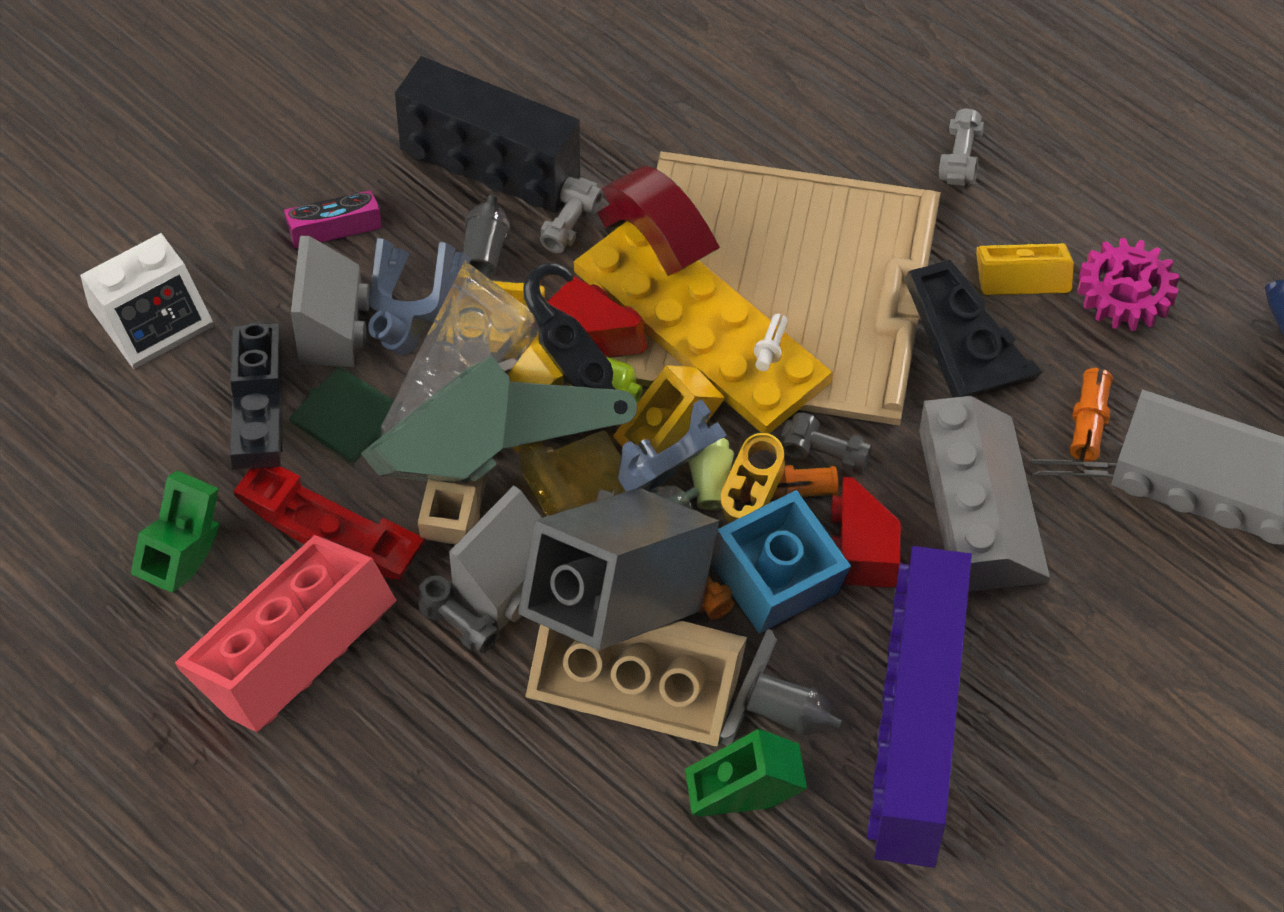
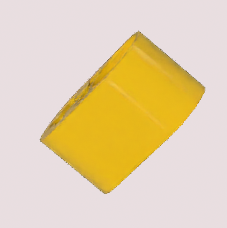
M757 433L747 438L743 443L720 496L722 513L728 523L770 503L785 468L784 449L781 442L775 436L768 433ZM764 450L771 452L776 457V461L767 469H758L749 462L751 456L758 451ZM748 480L754 484L750 494L752 506L745 505L742 511L735 510L733 499L741 500L744 497L748 488Z

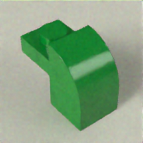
M178 470L169 475L165 485L159 519L138 534L130 574L171 593L188 582L208 555L219 528V523L212 520L219 488Z

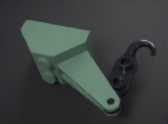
M544 263L535 267L527 275L523 291L524 300L535 320L541 346L572 386L510 382V378L493 356L475 362L361 452L378 476L426 482L428 479L448 483L461 480L463 484L472 479L474 482L497 464L492 457L501 449L609 426H617L628 423L634 418L637 412L636 400L629 392L616 390L613 387V368L609 360L578 320L550 305L541 294L540 285L547 276L557 275L567 282L573 281L574 275L566 267L557 263Z

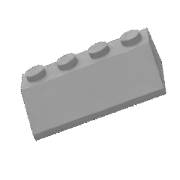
M1142 389L1118 458L1111 485L1123 489L1132 496H1144L1167 504L1176 511L1190 512L1213 520L1222 527L1236 528L1260 536L1266 542L1284 545V437Z
M972 396L924 401L919 434L944 550L972 553L968 592L1049 583V571L1012 417Z

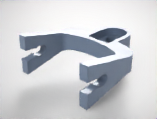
M377 238L369 304L378 312L371 317L368 331L373 338L380 339L385 348L396 354L406 355L416 348L424 322L436 321L448 314L451 303L472 257L463 252H455L456 248L439 242L432 293L422 300L398 301L392 298V292L410 253L401 248H393L391 255L393 244L385 239Z
M702 399L693 405L688 433L661 453H656L649 439L641 441V447L638 444L634 445L632 441L623 445L617 479L626 492L637 488L648 492L654 491L670 480L681 465L697 456L707 446L727 436L718 422L708 428L706 420L709 419L711 412Z

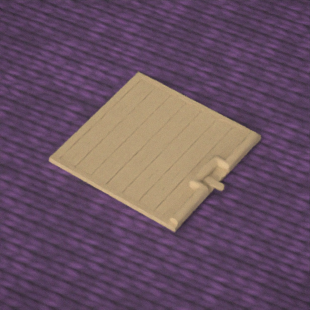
M660 151L656 169L672 179L689 197L706 221L720 246L719 249L701 258L699 261L770 320H772L774 314H781L777 326H779L782 316H786L788 322L784 332L833 372L832 383L799 410L900 426L918 320L920 319L904 277L911 270L928 266L941 192ZM645 333L648 348L642 354L610 358L631 365L636 372V384L650 387L666 365H683Z

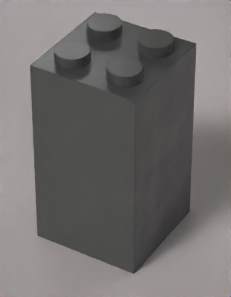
M641 488L535 520L518 614L590 647L602 650L698 613L702 607L719 520Z

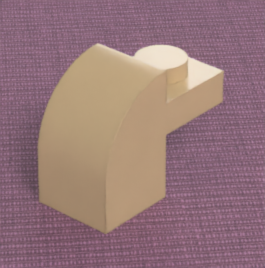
M488 472L478 480L473 482L471 479L465 484L461 480L448 483L428 479L418 519L420 537L425 538V540L456 545L481 519L479 510Z

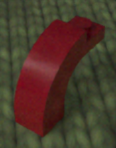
M642 166L601 188L610 204L597 212L605 228L619 220H626L633 224L651 245L667 276L684 269L720 248L709 226L693 202L672 179L653 167Z

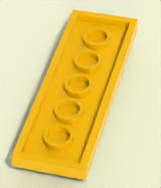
M628 221L624 222L574 261V272L590 286L596 284L601 287L609 298L621 307L629 306L642 317L645 324L643 327L644 332L683 366L696 367L725 397L724 401L761 433L770 434L832 383L833 372L786 332L783 333L779 343L782 351L779 361L771 363L767 371L758 370L755 366L757 357L754 354V347L758 341L764 340L771 320L699 260L667 276L649 242ZM776 326L771 340L774 339L778 326Z

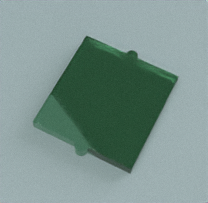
M338 366L318 388L310 389V396L290 416V423L355 463L362 456L361 452L383 436V432L400 415L403 409L394 400Z

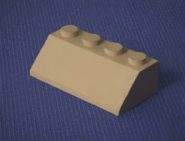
M677 620L605 649L597 650L540 624L525 697L718 747L720 735L724 728L737 685L747 637Z

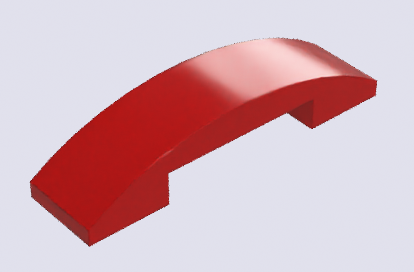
M281 466L249 469L233 491L234 496L250 510L298 542L305 544L314 535H317L373 558L382 576L386 578L400 580L425 544V538H421L419 535L385 518H382L379 524H376L301 486L300 476Z

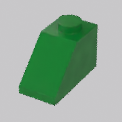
M761 729L751 732L685 768L692 815L698 817L770 809L807 789L799 743Z

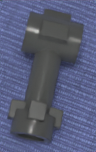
M796 413L792 421L786 422L780 441L782 442L784 454L803 460L807 458L811 449L842 459V469L852 472L854 468L861 471L865 470L872 444L864 442L863 437L853 434L848 442L818 432L820 427L819 421L807 413Z
M430 576L418 586L421 598L419 601L420 612L432 620L446 618L465 633L461 637V643L469 650L475 648L480 653H485L495 644L500 635V630L495 627V620L488 614L481 618L475 617L452 599V584L445 578Z

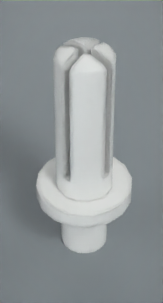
M781 314L773 315L764 340L758 341L755 344L754 354L757 357L755 366L760 371H767L771 363L778 362L781 358L782 351L779 343L788 322L787 317L784 315L774 339L771 340Z

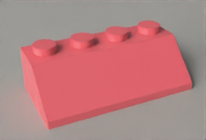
M314 535L175 662V665L229 719L258 732L265 725L271 723L294 697L307 689L330 663L342 656L365 630L376 624L381 619L383 613L397 600L373 558Z

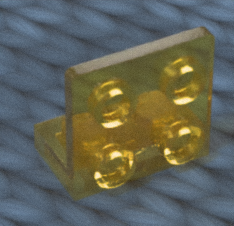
M599 431L555 451L552 447L545 449L541 441L519 446L520 471L546 516L595 502L600 488L610 493L615 490L613 496L626 492L617 479L621 455L606 431Z

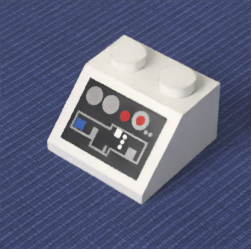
M162 233L80 275L88 307L133 369L214 327L213 321L185 264Z

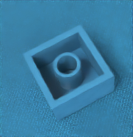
M797 490L717 529L710 563L723 583L732 591V596L759 634L837 594L851 568V565Z

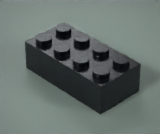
M420 56L395 92L400 149L406 151L414 158L428 160L445 167V169L453 174L467 176L484 183V185L494 191L506 192L523 199L533 207H542L554 213L558 211L563 203L560 202V193L568 177L575 179L580 177V119L423 56Z

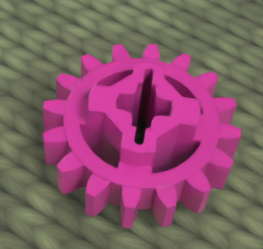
M1120 238L1119 246L1116 248L1107 241L1103 242L1100 253L1091 250L1088 254L1087 262H1083L1078 278L1080 282L1077 291L1078 294L1085 296L1083 307L1085 309L1096 307L1098 310L1095 319L1101 321L1108 316L1112 318V328L1115 329L1120 326L1121 321L1128 322L1131 331H1136L1138 322L1142 320L1150 328L1153 327L1157 316L1164 319L1168 316L1170 307L1174 306L1179 289L1176 287L1179 281V274L1171 273L1172 259L1160 261L1161 249L1156 247L1148 252L1144 250L1145 244L1143 240H1139L1135 247H1130L1125 238ZM1105 271L1104 281L1100 282L1099 276ZM1157 286L1158 292L1152 297V288Z

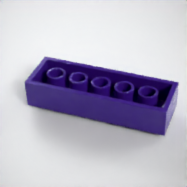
M912 546L909 565L899 564L892 608V630L890 631L887 652V674H885L882 696L883 710L877 740L878 754L872 784L873 798L866 838L876 841L875 860L933 868L936 866L946 824L972 553Z

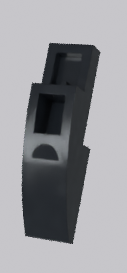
M256 322L243 326H233L230 379L232 390L230 444L232 470L280 467L281 452H283V395L279 323L263 324Z

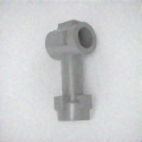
M961 109L957 111L955 119H951L949 134L956 135L953 153L941 155L939 180L947 181V184L965 186L967 183L975 184L978 171V157H971L970 154L973 138L982 137L984 122H981L982 116L979 112L973 109Z
M572 177L566 179L560 193V202L566 205L558 218H555L553 222L545 221L541 227L540 242L547 250L553 253H562L567 245L572 246L576 239V232L571 229L582 211L595 214L602 202L603 191L597 187V183L582 177L580 179Z

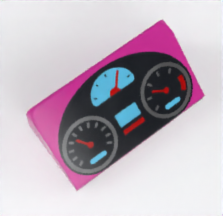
M371 190L284 209L294 248L299 247L300 236H310L319 242H324L382 228L379 206Z

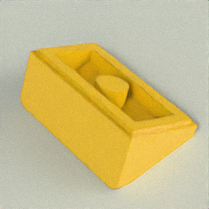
M1064 243L976 247L980 286L985 295L1068 293L1072 290L1074 262Z

